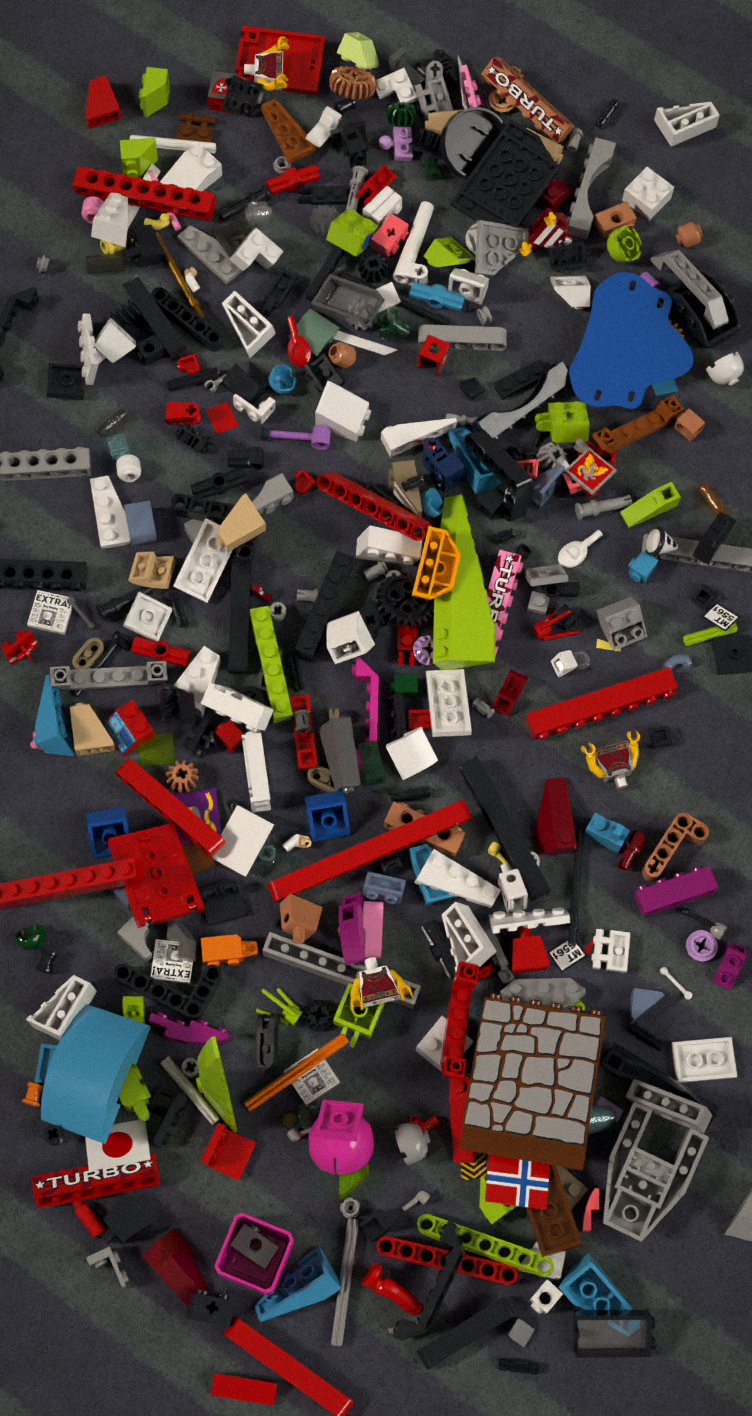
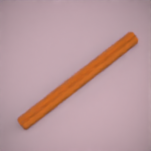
M340 1034L244 1102L246 1108L249 1111L254 1110L348 1043L346 1036Z

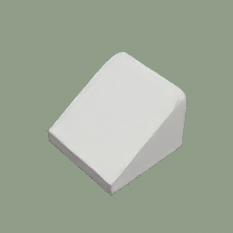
M570 650L559 652L551 660L558 678L578 666Z

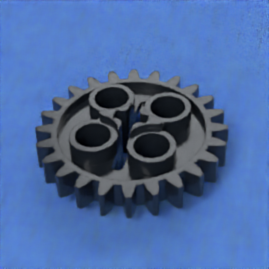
M400 573L399 577L396 574H393L392 578L388 576L386 581H382L375 598L378 599L376 605L380 606L378 611L384 612L383 618L389 617L388 623L394 621L395 627L402 624V629L408 625L410 630H412L414 625L419 628L421 624L425 626L427 621L430 622L434 615V599L429 600L412 596L416 576L411 578L410 573H408L407 577H404L403 573Z

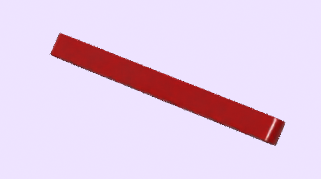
M465 800L458 801L271 881L267 884L274 903L282 901L289 894L301 893L460 825L472 819Z

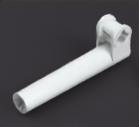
M421 202L396 266L393 279L398 283L412 285L414 281L418 282L419 279V283L428 284L427 267L422 264H416L415 261L434 210V206L429 202Z

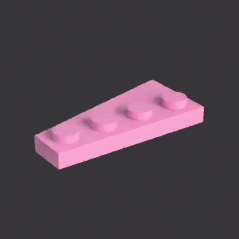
M467 64L460 66L470 108L479 107L478 105H481L479 94L476 95L475 93L478 90L476 80H472Z

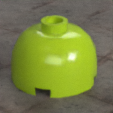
M625 225L614 230L608 237L607 250L615 261L628 263L638 259L641 255L639 246L642 244L635 229H629Z

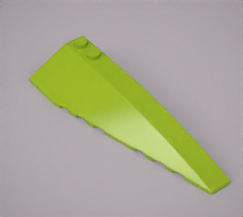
M462 494L445 497L440 529L448 531L461 554L453 590L434 598L433 663L441 670L495 662V624L491 617L492 611L488 604V595L484 588V579L478 555L475 551L476 546L472 539V530L468 523V514Z
M214 1036L206 1042L198 1056L197 1068L199 1078H196L199 1093H204L205 1099L232 1132L235 1133L237 1132V1127L216 1037Z

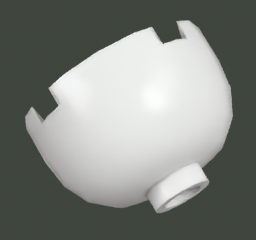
M736 352L735 356L733 353L726 355L714 362L715 367L711 368L709 366L706 369L715 383L731 386L739 381L738 377L743 373L744 364L739 353Z

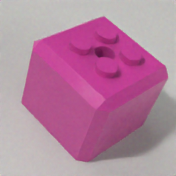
M240 1213L235 1215L215 1263L217 1274L219 1277L265 1296L274 1294L294 1245L292 1234L247 1214ZM251 1223L260 1229V1235L265 1238L269 1235L278 1241L276 1245L279 1249L265 1270L230 1247L244 1224L248 1226ZM254 1239L250 1242V1248L253 1251L261 1249L262 1243L260 1240Z

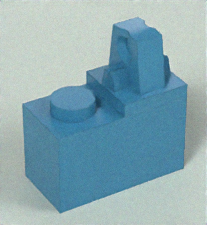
M595 813L584 832V836L618 853L630 830Z

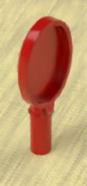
M290 316L287 319L292 338L288 343V356L295 366L304 367V364H309L311 360V348L308 341L304 337L299 336L295 318Z

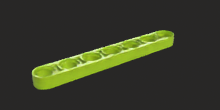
M424 1214L419 1217L417 1224L420 1233L439 1240L440 1230L448 1221L430 1214ZM424 1220H430L433 1226L426 1230L421 1227V1224ZM456 1224L460 1237L463 1234H469L472 1237L469 1243H463L465 1250L541 1277H548L553 1273L554 1264L550 1257L544 1256L542 1258V1255L538 1252ZM486 1240L491 1243V1247L488 1250H482L479 1244ZM506 1247L510 1249L511 1253L508 1257H502L499 1255V1250ZM526 1254L530 1257V1262L521 1264L518 1259L521 1255ZM543 1261L550 1264L549 1270L541 1271L538 1268L539 1263Z

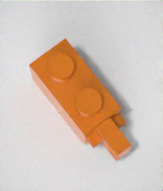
M237 934L201 938L204 965L214 964L219 967V964L227 963L228 966L239 965L243 958L258 955L257 942L241 941V937Z

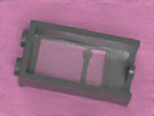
M329 274L311 304L320 314L329 315L366 330L385 299L375 289Z

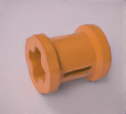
M28 1082V1091L22 1103L40 1107L39 1100L44 1086Z

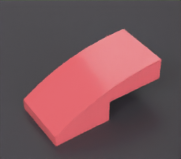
M598 1188L592 1191L586 1202L582 1215L581 1232L591 1231V1212L599 1210Z

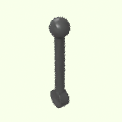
M68 597L67 603L75 608L87 623V627L93 629L95 627L94 623L90 622L75 604V599Z

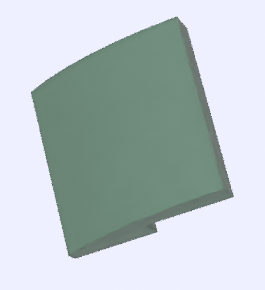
M309 309L296 325L299 336L304 337L308 341L311 353L317 357L321 355L327 344L332 342L340 329L312 309Z

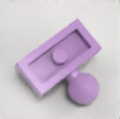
M394 126L393 140L389 136H382L379 139L378 143L381 149L388 150L394 147V160L412 161V147L409 146V143L412 142L411 127Z

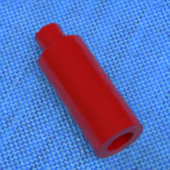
M81 1201L72 1203L76 1209L74 1213L94 1239L106 1230L87 1203L82 1204Z

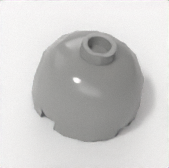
M403 1123L395 1126V1136L400 1152L407 1156V1158H404L405 1163L409 1166L421 1161L428 1152L427 1143L431 1142L428 1132H423L421 1127L415 1123Z

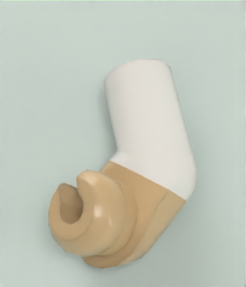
M194 267L186 269L184 272L185 279L194 293L200 289L194 278L197 275V271Z
M295 834L283 843L282 847L286 852H289L294 847L309 848L312 841L308 836Z

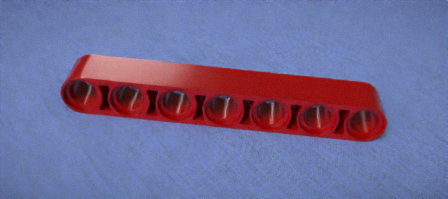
M327 472L317 478V487L321 491L415 541L426 539L428 527H433L431 523L336 472Z
M128 758L115 771L116 775L169 822L173 823L177 829L210 857H213L226 844L225 840L132 759Z
M388 1236L380 1238L376 1247L379 1255L437 1270H443L444 1266L441 1263V1258L449 1252L448 1250ZM388 1241L392 1249L389 1252H383L380 1249L382 1242ZM403 1246H408L412 1250V1255L404 1257L401 1255L400 1249ZM429 1251L432 1254V1260L429 1262L423 1261L421 1253ZM465 1255L462 1262L465 1260L470 1261L473 1265L472 1270L469 1272L464 1271L460 1265L456 1273L505 1286L512 1285L518 1278V1272L513 1266ZM484 1265L492 1267L493 1274L491 1276H485L482 1273ZM504 1270H510L513 1273L511 1281L503 1279L502 1273Z
M236 1316L230 1323V1327L228 1326L223 1333L228 1339L333 1415L346 1416L354 1404L347 1396Z

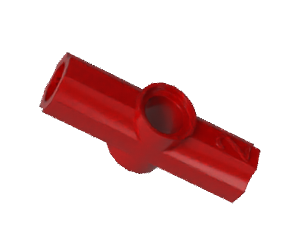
M315 164L298 170L296 168H289L282 175L265 180V184L271 195L286 190L294 192L300 186L320 180V174Z
M138 636L135 637L131 653L149 657L156 661H166L167 663L187 667L191 655L190 650L168 645L164 641H153ZM160 649H164L166 651L164 654L161 655L156 653Z

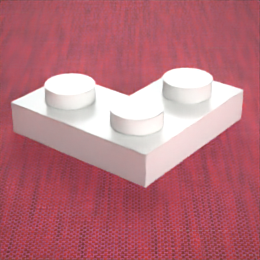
M405 68L376 80L375 90L379 99L396 93L400 102L413 103L418 100Z

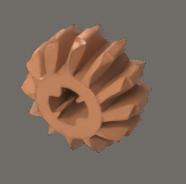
M176 760V767L173 765L169 766L170 771L166 772V777H168L166 781L167 784H172V790L178 788V792L182 793L183 788H185L186 792H189V786L196 787L195 781H199V776L196 775L198 769L193 768L194 764L192 762L187 765L186 760H183L182 764L179 765V762ZM183 774L185 778L182 779L179 775Z

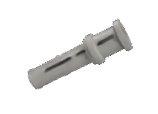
M362 166L353 167V178L349 183L351 190L346 210L348 208L354 211L357 210L359 198L355 195L364 185L365 176L368 175V170Z
M630 495L598 502L591 500L589 503H576L575 512L579 520L590 515L595 517L600 512L629 507L632 505V499H630Z

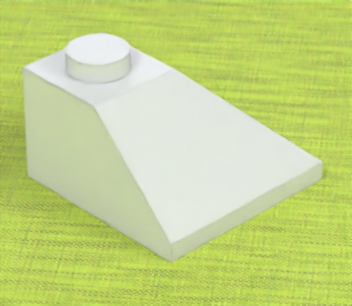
M586 276L550 277L554 290L571 307L575 309L590 307L591 285Z

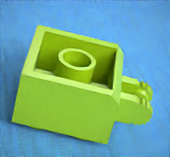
M584 402L548 403V413L536 414V428L539 431H550L551 439L554 443H573L579 438L588 442L590 424Z
M348 983L335 1014L333 1024L343 1028L341 1034L345 1036L348 1030L354 1032L350 1040V1047L354 1048L359 1035L371 1039L385 1003L363 1008L365 1013L356 1014L354 1010H358L360 1007L355 1006L353 1011H351L350 991L353 984Z
M131 1064L119 1098L126 1111L131 1113L135 1111L138 1119L145 1122L150 1118L146 1105L150 1104L148 1098L151 1095L146 1084H141L139 1081L143 1078L137 1065L132 1066Z

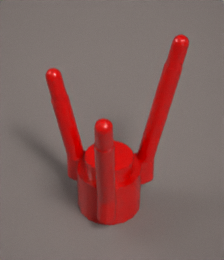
M570 610L553 618L557 612L555 611L533 626L537 638H543L544 641L581 633L580 630L549 634L552 632L550 625L571 613Z

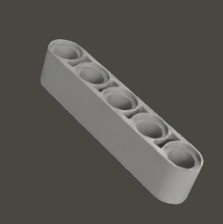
M421 325L418 328L419 347H422L429 334L450 343V349L503 351L507 348V331L501 327ZM437 345L430 346L432 349H439Z

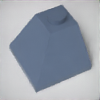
M563 465L537 475V478L532 479L530 503L539 509L561 484L565 470Z

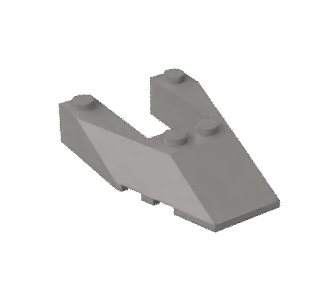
M634 1101L627 1112L609 1156L603 1224L642 1242L686 1193L709 1137L690 1128L684 1136L673 1164L637 1148V1145L653 1110Z

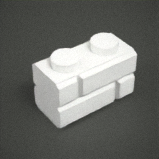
M386 186L363 208V217L372 220L378 225L377 229H379L391 213L398 214L401 211L402 197Z

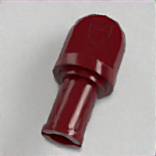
M633 830L628 834L622 845L623 854L616 865L621 870L625 869V871H628L634 857L640 855L645 843L643 832Z

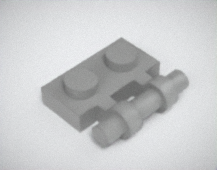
M443 77L427 81L426 90L422 89L421 84L414 86L416 99L419 100L421 106L420 112L425 120H428V113L434 110V113L453 111ZM425 96H430L432 105H427Z

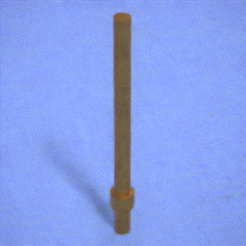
M158 232L155 233L165 254L163 257L187 298L189 308L205 319L200 309V303L191 293Z

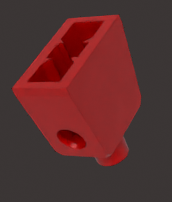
M526 927L518 928L520 938L513 939L511 945V973L519 974L549 970L550 962L541 936H532L531 929Z

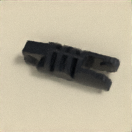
M436 49L433 53L435 61H439L442 64L443 78L448 88L454 91L457 88L455 82L460 84V75L449 55L442 49Z

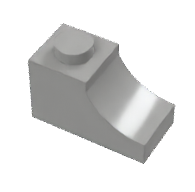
M132 917L117 933L125 943L148 963L153 958L152 953L146 946V937L150 933L149 924L146 922L144 927L137 928L135 919Z

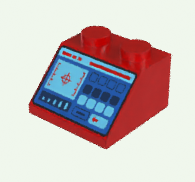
M134 700L116 709L103 724L122 757L155 737L154 730Z

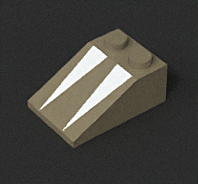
M415 461L392 462V469L389 470L388 478L389 489L393 488L394 496L405 510L422 518L419 486L412 490L408 489L405 492L401 485L402 481L407 482V479L413 476L417 477Z

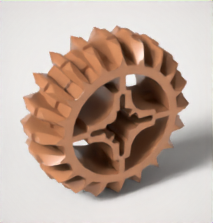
M341 66L332 70L330 75L329 87L335 94H339L340 97L352 100L357 99L359 101L360 99L366 100V98H371L375 92V76L371 75L370 72H366V70Z

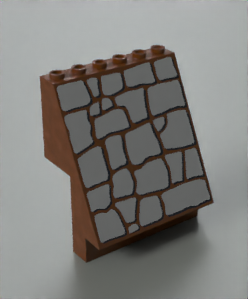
M490 993V996L486 995L461 1124L463 1129L460 1149L583 1170L607 1014H602L603 1011L599 1009H591L590 1012L583 1011V1007L573 1005L570 1008H564L562 1004L555 1002L545 1005L542 1004L541 1000L530 999V1002L522 1001V997L510 996V999L502 998V994Z

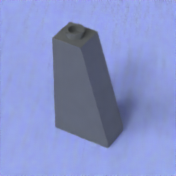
M351 717L332 718L318 728L335 791L352 793L361 784Z

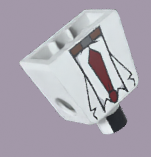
M509 863L499 866L498 885L501 889L507 913L527 909L528 893L519 870H512Z

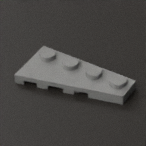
M191 225L177 236V239L224 283L228 284L242 272L240 268L229 260L235 253V250L231 247L228 248L224 243Z

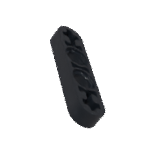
M336 245L333 247L308 288L305 299L313 301L329 274H332L344 256L345 250Z

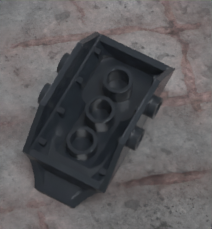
M700 272L722 295L729 319L727 324L715 329L703 318L706 306L681 279L670 284L669 290H667L668 294L676 303L678 311L687 318L689 326L704 347L714 348L729 340L741 329L742 323L735 300L727 293L723 283L718 281L714 275Z

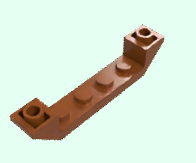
M673 395L661 401L654 411L612 431L606 427L593 433L592 436L604 451L612 453L662 429L676 418L679 413L684 411V408Z

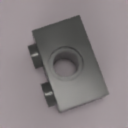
M250 1223L248 1226L244 1224L230 1247L265 1270L279 1249L276 1245L278 1241L269 1235L266 1238L260 1235V1229ZM254 1239H258L262 1243V1247L258 1251H253L250 1248V1242Z

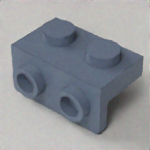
M367 872L362 896L372 900H384L390 904H401L406 880Z

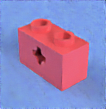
M391 213L372 236L370 248L389 258L391 254L397 252L401 241L404 242L408 238L409 224Z

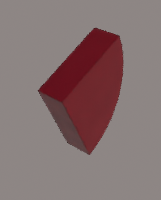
M254 583L251 588L252 596L269 603L271 599L270 594L261 591L262 587Z

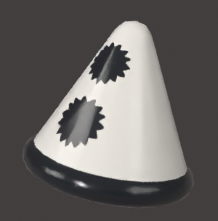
M655 526L650 530L646 539V552L650 557H655L678 548L677 543L661 526Z

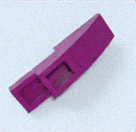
M361 893L342 897V906H339V930L345 965L365 961L366 931L363 928L364 897Z
M157 1012L156 1015L151 1013L148 1020L149 1024L166 1030L164 1033L165 1039L181 1044L204 1046L214 1036L216 1037L217 1044L226 1043L230 1040L227 1030L216 1027V1029L208 1027L209 1024L199 1019L197 1022L192 1020L190 1026L186 1027L187 1024L180 1020L173 1022L168 1020V1016Z

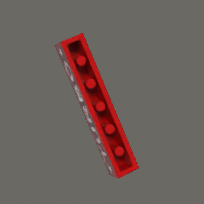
M155 1153L150 1154L151 1160L89 1171V1167L84 1165L79 1168L63 1169L58 1172L32 1176L33 1198L37 1209L158 1186L160 1185Z

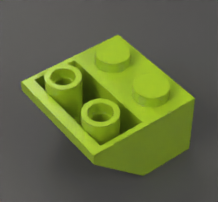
M147 67L146 74L142 75L143 89L140 88L139 99H141L140 109L143 110L144 117L150 116L167 105L170 92L168 69Z

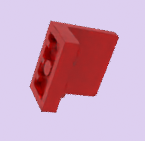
M218 1123L200 1161L201 1164L239 1180L256 1144L245 1137L227 1130L226 1126Z

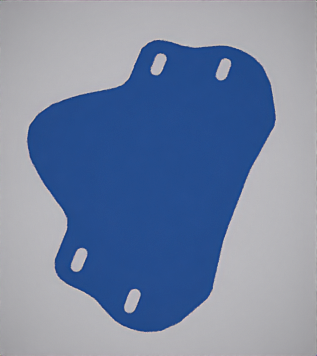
M628 272L616 273L604 280L594 291L588 325L581 346L569 368L570 380L576 396L590 406L606 407L614 405L630 409L637 408L641 404L645 389L649 385L682 376L693 365V354L690 347L668 321L672 305L670 295L650 286L638 275ZM634 280L636 281L635 289L630 291V282ZM659 298L664 299L662 308H657ZM596 390H601L600 399L596 401L594 399ZM630 391L635 392L632 402L628 401Z

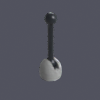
M688 908L681 910L683 915H688L709 927L711 934L716 939H721L727 928L726 925L722 923L710 924L689 912Z

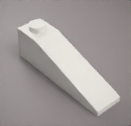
M456 418L398 424L393 427L388 426L381 432V441L389 456L393 457L422 444V441H425L426 438H436L447 433L449 429L456 428L457 420Z

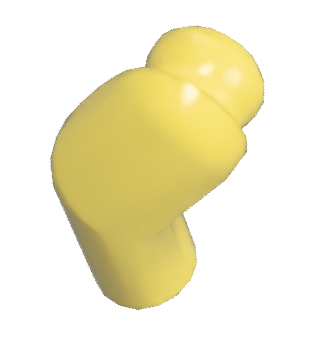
M163 213L158 220L145 218L144 225L151 224L154 230H160L169 225L170 216Z

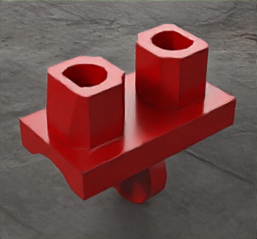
M21 629L16 633L15 637L17 640L14 643L6 641L1 645L2 652L11 665L23 657H26L28 660L32 658L30 652L35 649L34 647L38 645V642L30 630L26 632Z

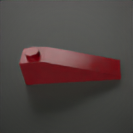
M565 778L546 779L533 837L535 853L538 856L574 853L576 850L575 829Z
M175 1228L157 1240L142 1254V1257L186 1306H188L190 1292L196 1293L197 1289L208 1291L189 1244ZM206 1305V1309L210 1310L214 1305Z

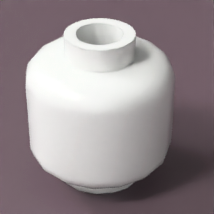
M126 454L117 460V475L121 480L134 482L140 477L141 465L136 456Z

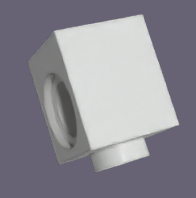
M546 1280L531 1297V1307L539 1314L542 1312L547 1314L563 1293L550 1281ZM541 1293H547L550 1296L549 1304L545 1305L540 1302L539 1296Z

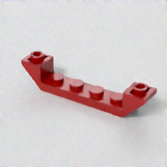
M460 961L450 991L440 1061L443 1076L460 1080L464 1079L466 1059H463L472 990L477 984L479 965Z

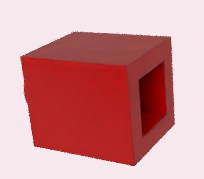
M231 720L227 723L223 722L217 727L215 732L216 738L231 754L243 745L242 735L244 734Z

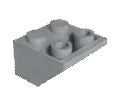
M632 597L597 610L600 626L613 651L648 637L640 604Z

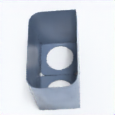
M144 501L125 504L124 510L131 546L156 541L157 536L151 502Z

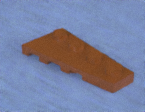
M276 98L262 104L261 111L288 164L316 152L317 146L306 139L307 134Z

